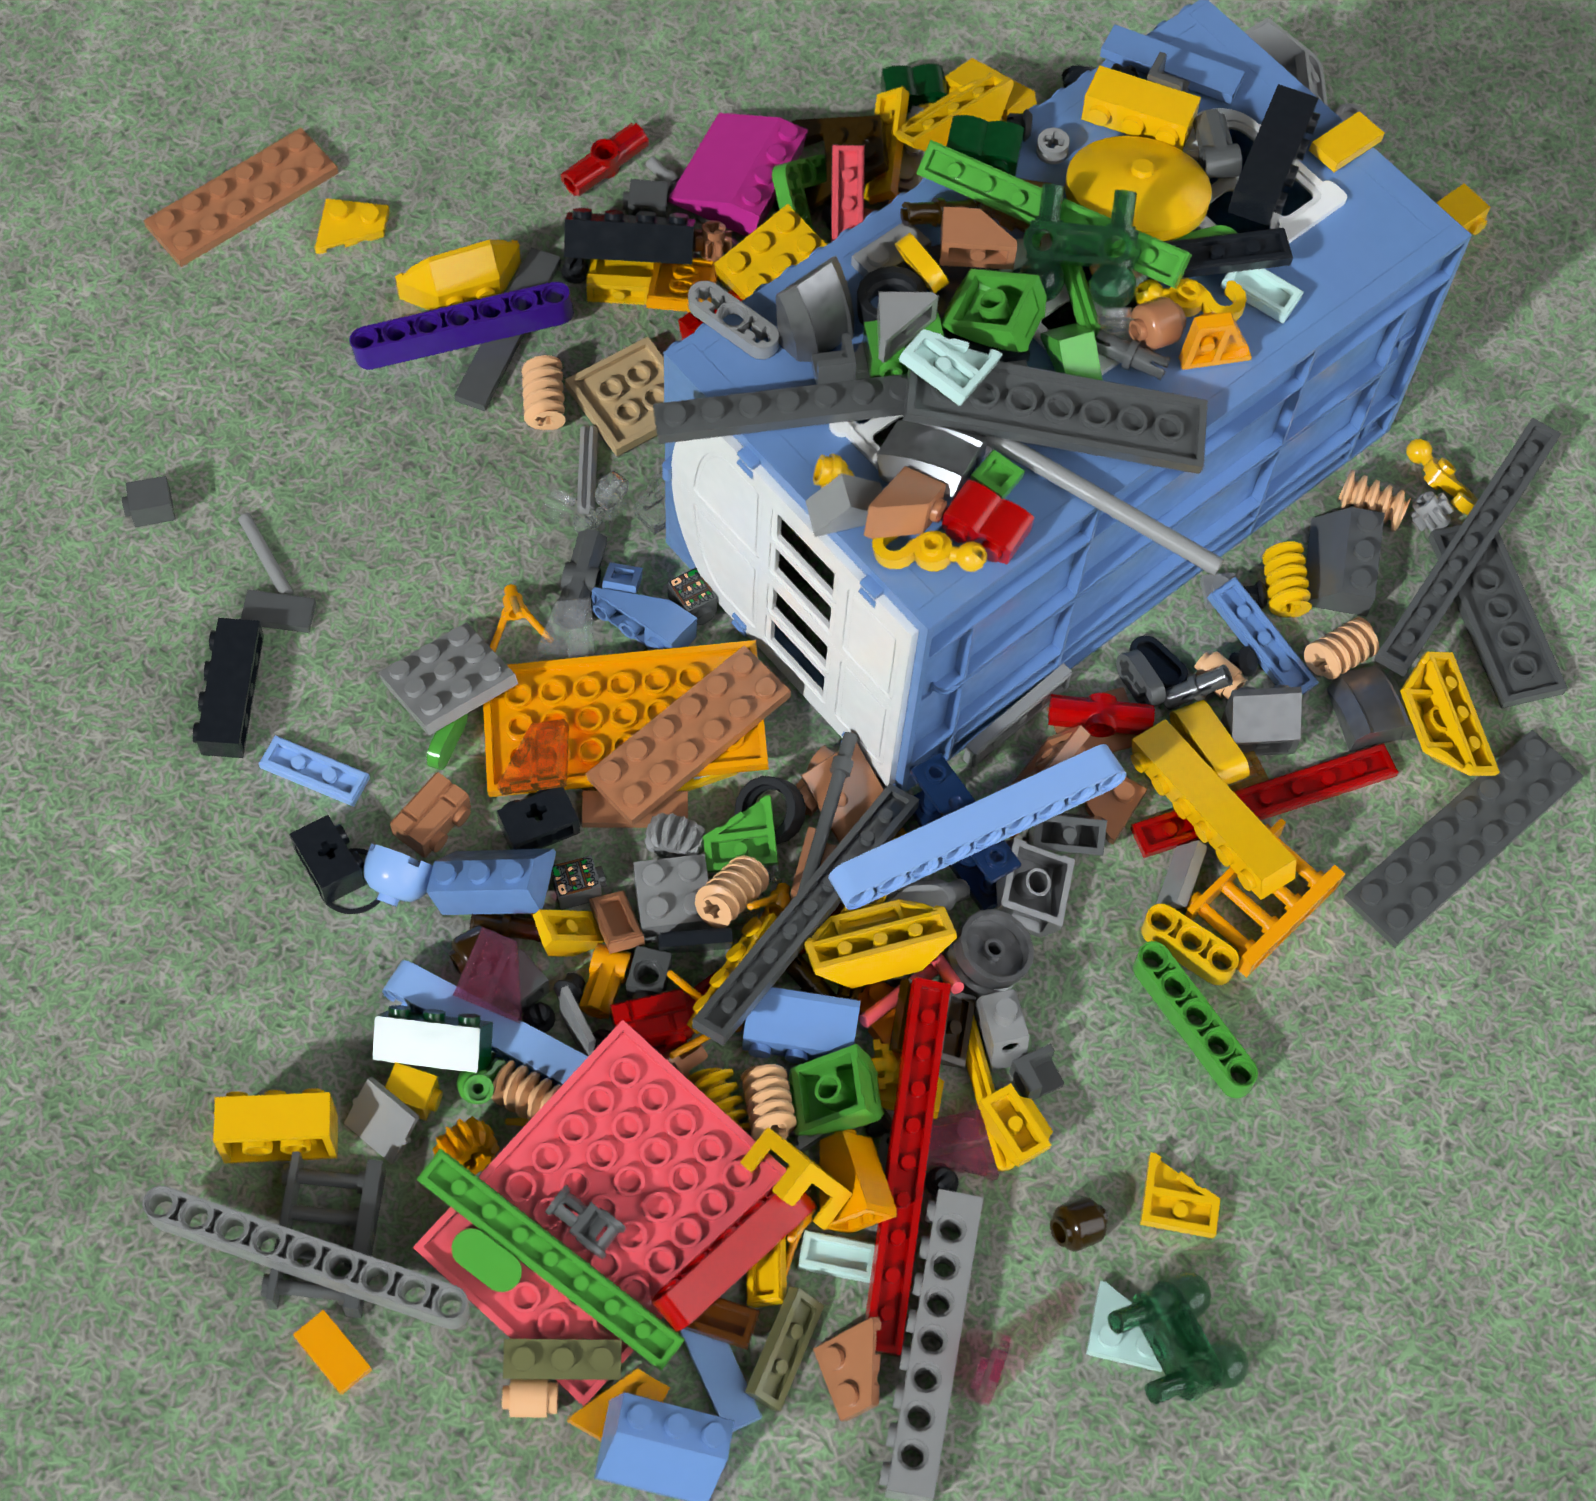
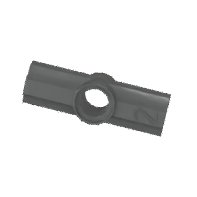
M587 528L585 531H579L571 561H567L561 579V595L554 615V623L562 628L572 630L583 629L592 598L591 590L595 585L599 586L601 578L600 567L607 546V537L597 530Z

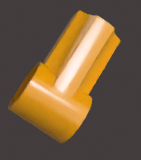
M598 943L596 945L589 967L590 976L579 1004L582 1012L596 1018L609 1019L610 1005L615 1003L621 984H625L627 980L624 976L626 969L631 968L634 955L632 952L623 950L610 954L605 944Z

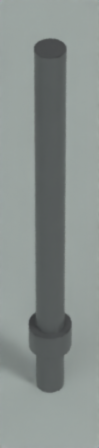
M852 732L844 733L839 753L833 757L830 772L832 773L798 892L820 867L844 782L847 777H850L854 764L851 758L858 736Z

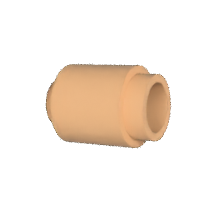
M1218 651L1213 652L1211 655L1206 652L1194 666L1198 670L1196 674L1201 675L1225 664L1231 673L1233 685L1216 690L1214 693L1220 698L1224 696L1229 700L1232 690L1243 687L1247 679L1242 676V671Z
M511 1379L510 1385H503L502 1409H509V1416L512 1418H547L548 1414H557L559 1384L558 1382H549V1379Z

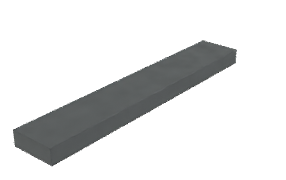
M531 247L508 292L552 282L561 264V257ZM525 334L482 343L454 395L455 402L486 411Z

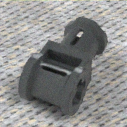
M567 1184L545 1211L546 1214H554L570 1226L569 1233L575 1236L580 1244L602 1260L607 1256L605 1250L618 1233H624L627 1229L614 1216L604 1209L598 1208L592 1202L587 1206L570 1193V1187ZM563 1204L567 1205L570 1209L576 1212L578 1216L572 1213L570 1210H568L565 1206H563ZM606 1226L607 1230L604 1232L601 1238L598 1241H596L595 1238L603 1229V1227Z

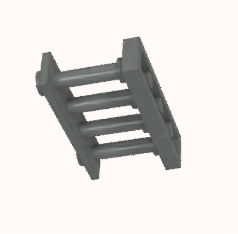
M293 1151L291 1163H285L282 1172V1186H286L279 1225L292 1229L294 1220L351 1226V1230H355L354 1243L347 1244L346 1248L372 1257L386 1176L384 1162L382 1160L368 1159L366 1171H360L359 1174L303 1169L304 1160L301 1153ZM300 1185L356 1189L358 1194H362L360 1208L354 1207L353 1211L297 1205ZM276 1239L275 1249L280 1243L279 1239ZM304 1251L298 1258L314 1260L316 1252ZM344 1263V1266L349 1268V1274L352 1270V1265ZM272 1268L270 1274L265 1273L263 1276L261 1296L266 1297L265 1300L270 1309L278 1310L280 1295L336 1300L338 1305H343L342 1308L346 1317L362 1319L365 1300L313 1282L283 1279L284 1272Z

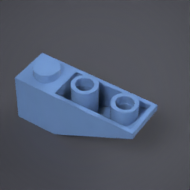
M594 587L591 590L592 610L595 615L603 621H609L619 628L626 637L637 640L646 646L648 650L688 647L696 638L697 617L671 600Z

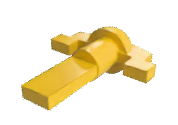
M880 1039L873 1040L874 1052L882 1051V1057L871 1058L876 1071L884 1072L885 1078H877L879 1091L886 1090V1084H893L898 1061L892 1051H889L890 1046L888 1043L881 1044Z

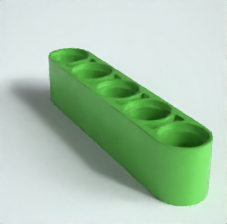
M1157 941L1144 943L1140 947L1133 964L1135 976L1220 1089L1231 1098L1245 1097L1257 1080L1258 1068L1170 951ZM1151 958L1155 960L1159 966L1150 967L1147 964H1145L1143 959ZM1165 987H1174L1181 995H1170L1166 992ZM1195 1015L1201 1019L1202 1024H1192L1186 1016ZM1208 1045H1220L1224 1053H1214ZM1230 1073L1242 1074L1246 1079V1083L1236 1082L1232 1079Z

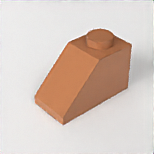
M963 206L943 207L940 235V265L1013 270L1017 250L1016 239L981 209Z
M905 466L869 505L864 536L868 538L923 534L933 522L938 523L944 515L947 502L943 500L946 484Z

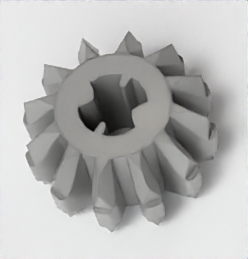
M660 813L653 816L650 824H648L644 843L649 852H653L658 857L673 858L700 855L704 850L703 836L706 833L705 829L698 825L695 820L686 819L684 816H676L673 813L670 815Z

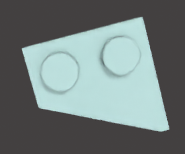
M923 329L904 349L899 361L957 405L961 406L996 366L1003 354L991 349L989 354L968 349L969 342L956 338L948 339L939 333Z
M1100 1281L1086 1355L1161 1372L1164 1366L1169 1331L1107 1282Z

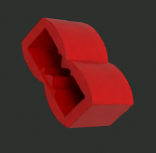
M967 480L944 513L941 527L945 530L948 537L957 543L971 541L980 543L987 553L988 561L1001 562L1008 565L1030 533L1034 516L1021 506L1000 498L986 486L972 480Z

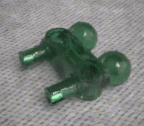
M1042 184L1039 216L1030 221V226L1023 238L1026 259L1028 260L1022 265L1019 273L1039 275L1047 296L1046 302L1061 293L1065 283L1064 272L1060 264L1099 267L1093 273L1090 281V293L1094 302L1101 308L1108 310H1117L1128 305L1133 300L1137 290L1136 278L1132 270H1134L1135 263L1138 261L1141 253V246L1138 241L1139 231L1133 226L1137 193L1127 190L1114 191L1111 222L1106 224V226L1064 223L1060 219L1065 187L1055 184ZM1051 233L1053 236L1051 247L1046 251H1041V238L1043 235ZM1124 239L1126 245L1124 253L1118 258H1113L1111 254L1112 245L1117 240Z
M1191 1271L1179 1272L1170 1277L1168 1281L1157 1282L1149 1290L1136 1294L1131 1305L1114 1310L1108 1315V1324L1115 1334H1121L1140 1327L1165 1376L1152 1380L1145 1385L1146 1396L1153 1405L1177 1396L1183 1400L1196 1401L1204 1394L1215 1389L1237 1387L1248 1375V1357L1238 1344L1230 1340H1217L1211 1344L1209 1343L1197 1318L1207 1311L1212 1295L1209 1284L1200 1275Z

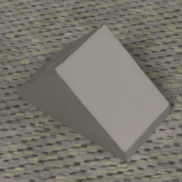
M879 292L877 309L879 360L885 363L936 319L938 296L935 293Z
M841 473L806 500V506L814 536L818 537L866 525L869 505L882 492L881 484Z

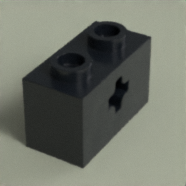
M562 784L554 788H542L534 796L521 801L512 800L497 810L498 824L510 850L542 849L580 833L579 818Z
M329 815L290 833L294 850L326 905L365 886L361 873L364 871L363 860L357 851L350 852L346 845L350 841L341 824L335 826Z

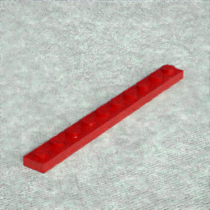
M915 977L911 983L885 1177L896 1206L897 1216L878 1223L865 1320L871 1317H879L881 1321V1330H876V1353L900 1356L902 1353L951 984Z

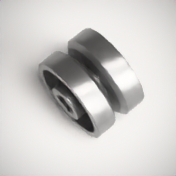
M996 909L980 910L969 916L961 927L956 930L957 938L942 951L943 956L964 984L962 992L976 997V1001L983 995L1010 990L1015 983L1019 982L1026 975L1033 964L1034 957L1031 936L1023 924L1009 913Z

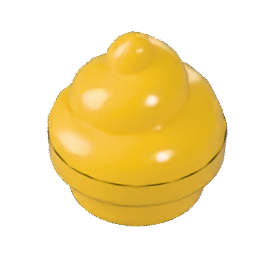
M831 453L829 456L821 455L814 469L813 483L823 488L841 473L854 476V474L841 456Z

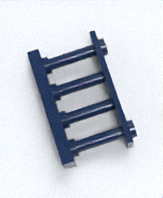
M941 753L910 770V773L922 788V791L914 795V797L920 800L918 809L912 815L920 827L976 802ZM1005 840L949 865V867L958 879H963L968 883L970 896L979 909L988 910L998 906L996 882L1021 867V862Z

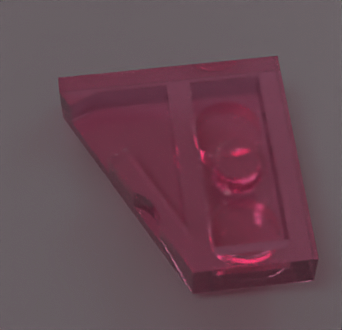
M482 927L453 996L520 1023L522 1009L518 942Z
M979 1109L933 1119L927 1165L933 1167L946 1166L954 1172L972 1173L984 1176L992 1181L999 1178L985 1123Z
M997 1332L989 1357L981 1356L971 1384V1388L977 1390L974 1402L989 1407L1008 1355L1010 1336Z

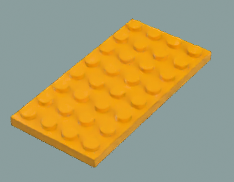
M756 640L507 664L515 673L518 684L483 704L487 792L489 797L536 793L542 788H554L561 784L565 790L594 787L586 777V773L744 645L758 658ZM764 719L694 777L769 770Z

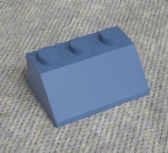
M554 848L455 851L434 861L426 892L442 915L536 913L539 909H543L556 851Z
M771 987L745 1020L742 1050L749 1051L750 1055L757 1058H769L772 1054L785 1056V1059L791 1063L803 1064L807 1060L811 1061L854 1045L861 1001Z
M622 1393L609 1400L594 1479L683 1501H709L728 1460L734 1420Z

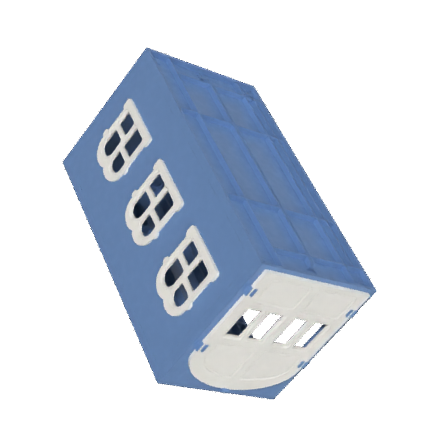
M1198 0L1194 4L1184 6L1179 14L1168 21H1161L1153 31L1146 35L1245 71L1243 82L1231 104L1190 89L1188 92L1201 97L1197 116L1207 109H1218V112L1225 114L1232 143H1237L1241 149L1242 169L1277 85L1280 84L1315 96L1209 0ZM1105 59L1100 66L1111 69L1116 62ZM1098 67L1092 71H1085L1077 81L1066 88L1058 89L1050 99L1029 109L1033 115L1031 137L1022 142L1015 177L1067 199L1065 180L1069 163L1074 155L1083 147L1095 141L1109 137L1129 136L1125 133L1081 120L1085 94ZM1136 70L1139 78L1147 80L1148 74ZM1318 99L1315 109L1316 113L1321 114L1313 135L1306 133L1305 139L1310 140L1303 161L1296 159L1294 165L1299 166V170L1292 188L1285 186L1283 192L1289 194L1281 215L1274 212L1270 225L1266 226L1228 213L1239 176L1209 179L1212 193L1207 215L1195 229L1199 230L1224 225L1234 229L1237 233L1285 228L1293 256L1292 263L1289 266L1265 269L1304 291L1284 324L1246 302L1243 314L1236 323L1248 344L1252 356L1251 360L1182 370L1179 361L1180 352L1194 317L1204 313L1200 311L1195 316L1186 317V327L1180 340L1153 351L1165 357H1170L1167 368L1156 363L1151 364L1165 371L1162 380L1132 367L1129 370L1122 368V363L1098 354L1103 381L1208 400L1205 457L1202 471L1196 474L1021 442L1220 557L1390 431L1472 236L1374 147L1336 172L1330 170L1308 151L1314 140L1343 122L1320 99ZM1054 127L1065 131L1069 136L1070 143L1067 158L1059 164L1052 165L1044 163L1037 157L1036 148L1039 134L1047 128ZM1193 127L1183 151L1198 162L1199 146ZM1052 144L1049 148H1054L1057 144ZM923 178L919 185L907 193L902 192L898 194L889 205L879 211L871 212L863 222L854 228L845 229L838 235L837 239L825 247L816 248L808 258L796 266L791 265L787 267L781 276L768 284L760 285L752 295L741 302L771 322L778 329L776 294L831 257L837 256L848 284L854 310L855 324L852 344L856 358L855 380L868 379L870 376L863 348L864 326L859 321L857 313V290L860 281L864 277L851 265L852 255L902 223L900 210L903 208L902 203L931 202L933 198H944L945 201L967 200L971 198ZM974 200L976 209L983 210L1017 240L1013 270L1000 269V271L1039 275L1047 296L1045 317L1069 302L1070 298L1050 234ZM932 224L914 225L931 241V246L940 245L941 227H934ZM1076 245L1087 281L1111 264L1116 267L1114 273L1089 290L1101 327L1107 333L1132 342L1128 327L1120 325L1099 304V301L1126 282L1133 283L1137 287L1139 283L1147 280L1146 276ZM1227 273L1188 277L1201 283L1218 304L1222 306L1232 305V302L1224 295L1225 289L1220 287ZM1159 282L1163 286V288L1170 289V286ZM879 295L870 302L877 309ZM730 314L723 321L728 325L736 326L741 324L744 319L737 314ZM1041 320L1029 344L1030 357L1027 365L1032 368L1056 372L1040 338L1042 332L1049 331ZM702 323L693 334L682 341L677 340L673 342L664 352V402L816 385L811 362L797 361L780 345L776 354L768 359L753 358L705 323ZM755 337V342L759 343L762 341ZM765 337L762 340L768 342L769 338ZM842 343L829 352L841 351ZM904 415L665 443V461L662 464V478L665 480L666 543L690 569L697 568L700 576L709 584L717 596L719 605L733 619L731 622L733 626L744 637L749 636L751 640H756V644L833 729L842 738L845 732H852L858 736L857 744L873 772L886 786L890 783L905 792L918 784L910 773L912 768L939 753L942 754L946 761H949L1060 665L1064 663L1069 669H1072L1203 571L1202 568L1002 453L1000 454L1025 471L1023 478L1005 499L1021 506L1034 516L1030 533L1008 565L986 560L983 568L976 572H968L962 570L957 562H951L945 569L929 572L918 566L915 560L907 567L889 569L876 561L872 549V538L864 536L865 525L815 537L806 500L821 489V486L814 485L813 474L818 458L821 455L829 456L831 453L841 456L855 477L879 482L883 491L889 483L879 477L877 453L880 447L875 443L873 437ZM986 446L985 456L981 463L993 451L992 447ZM943 516L938 523L933 522L925 532L940 531L946 534L945 530L941 527ZM782 519L835 574L833 589L781 535ZM921 534L899 536L890 542L886 548L891 551H898ZM950 538L952 546L960 547V545L964 544L957 543ZM779 553L831 607L830 622L779 569ZM777 593L827 645L826 660L776 607Z

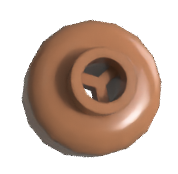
M1159 297L1134 307L1128 324L1129 335L1132 340L1139 341L1141 347L1154 351L1180 340L1186 327V316L1178 303L1167 297Z

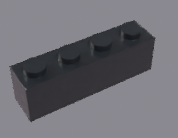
M1280 84L1277 85L1234 188L1228 213L1266 226L1270 225L1274 212L1281 215L1289 194L1283 192L1285 186L1292 188L1299 170V166L1294 165L1296 159L1303 161L1310 140L1305 139L1306 133L1314 134L1321 115L1315 112L1319 97Z
M574 208L573 212H567L565 217L564 257L692 265L694 258L695 219H688V215L681 213L669 214V218L656 217V213L647 211L638 212L637 216L624 215V211L606 210L605 214L592 213V210L588 208Z
M218 618L216 631L211 630L209 649L212 651L211 661H206L204 665V681H207L205 691H200L198 710L201 712L200 722L194 723L192 735L193 743L198 744L200 753L203 756L244 757L264 639L262 627L258 620Z

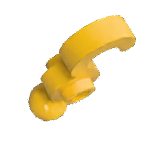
M1190 278L1181 279L1177 289L1170 287V289L1163 288L1158 281L1149 279L1139 283L1135 290L1138 304L1159 297H1167L1182 307L1186 317L1195 316L1200 311L1203 313L1215 312L1217 314L1231 312L1235 321H1237L1242 316L1247 301L1244 289L1232 280L1227 282L1224 295L1232 302V305L1229 306L1218 304L1201 283Z
M1422 439L1412 440L1406 450L1409 460L1416 464L1422 463L1425 472L1424 480L1435 490L1441 488L1452 495L1454 498L1450 503L1459 511L1468 515L1478 499L1465 485L1456 480L1457 478L1454 474L1456 468L1443 457L1440 460L1434 458L1430 442Z
M940 531L925 532L912 539L898 551L888 550L886 546L899 536L872 538V549L876 561L889 569H901L909 566L916 560L918 566L929 572L945 569L951 562H957L962 570L976 572L983 568L987 560V553L980 543L971 541L960 545V547L952 546L950 538Z

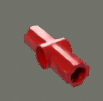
M630 123L610 139L595 141L588 155L561 174V181L573 196H581L601 180L616 176L620 166L649 146V138L644 133L643 128L637 123Z
M1093 693L1087 698L1051 694L1048 710V725L1069 728L1081 725L1091 736L1101 738L1110 737L1114 733L1140 735L1153 727L1155 718L1154 705L1117 701L1115 696L1108 693Z

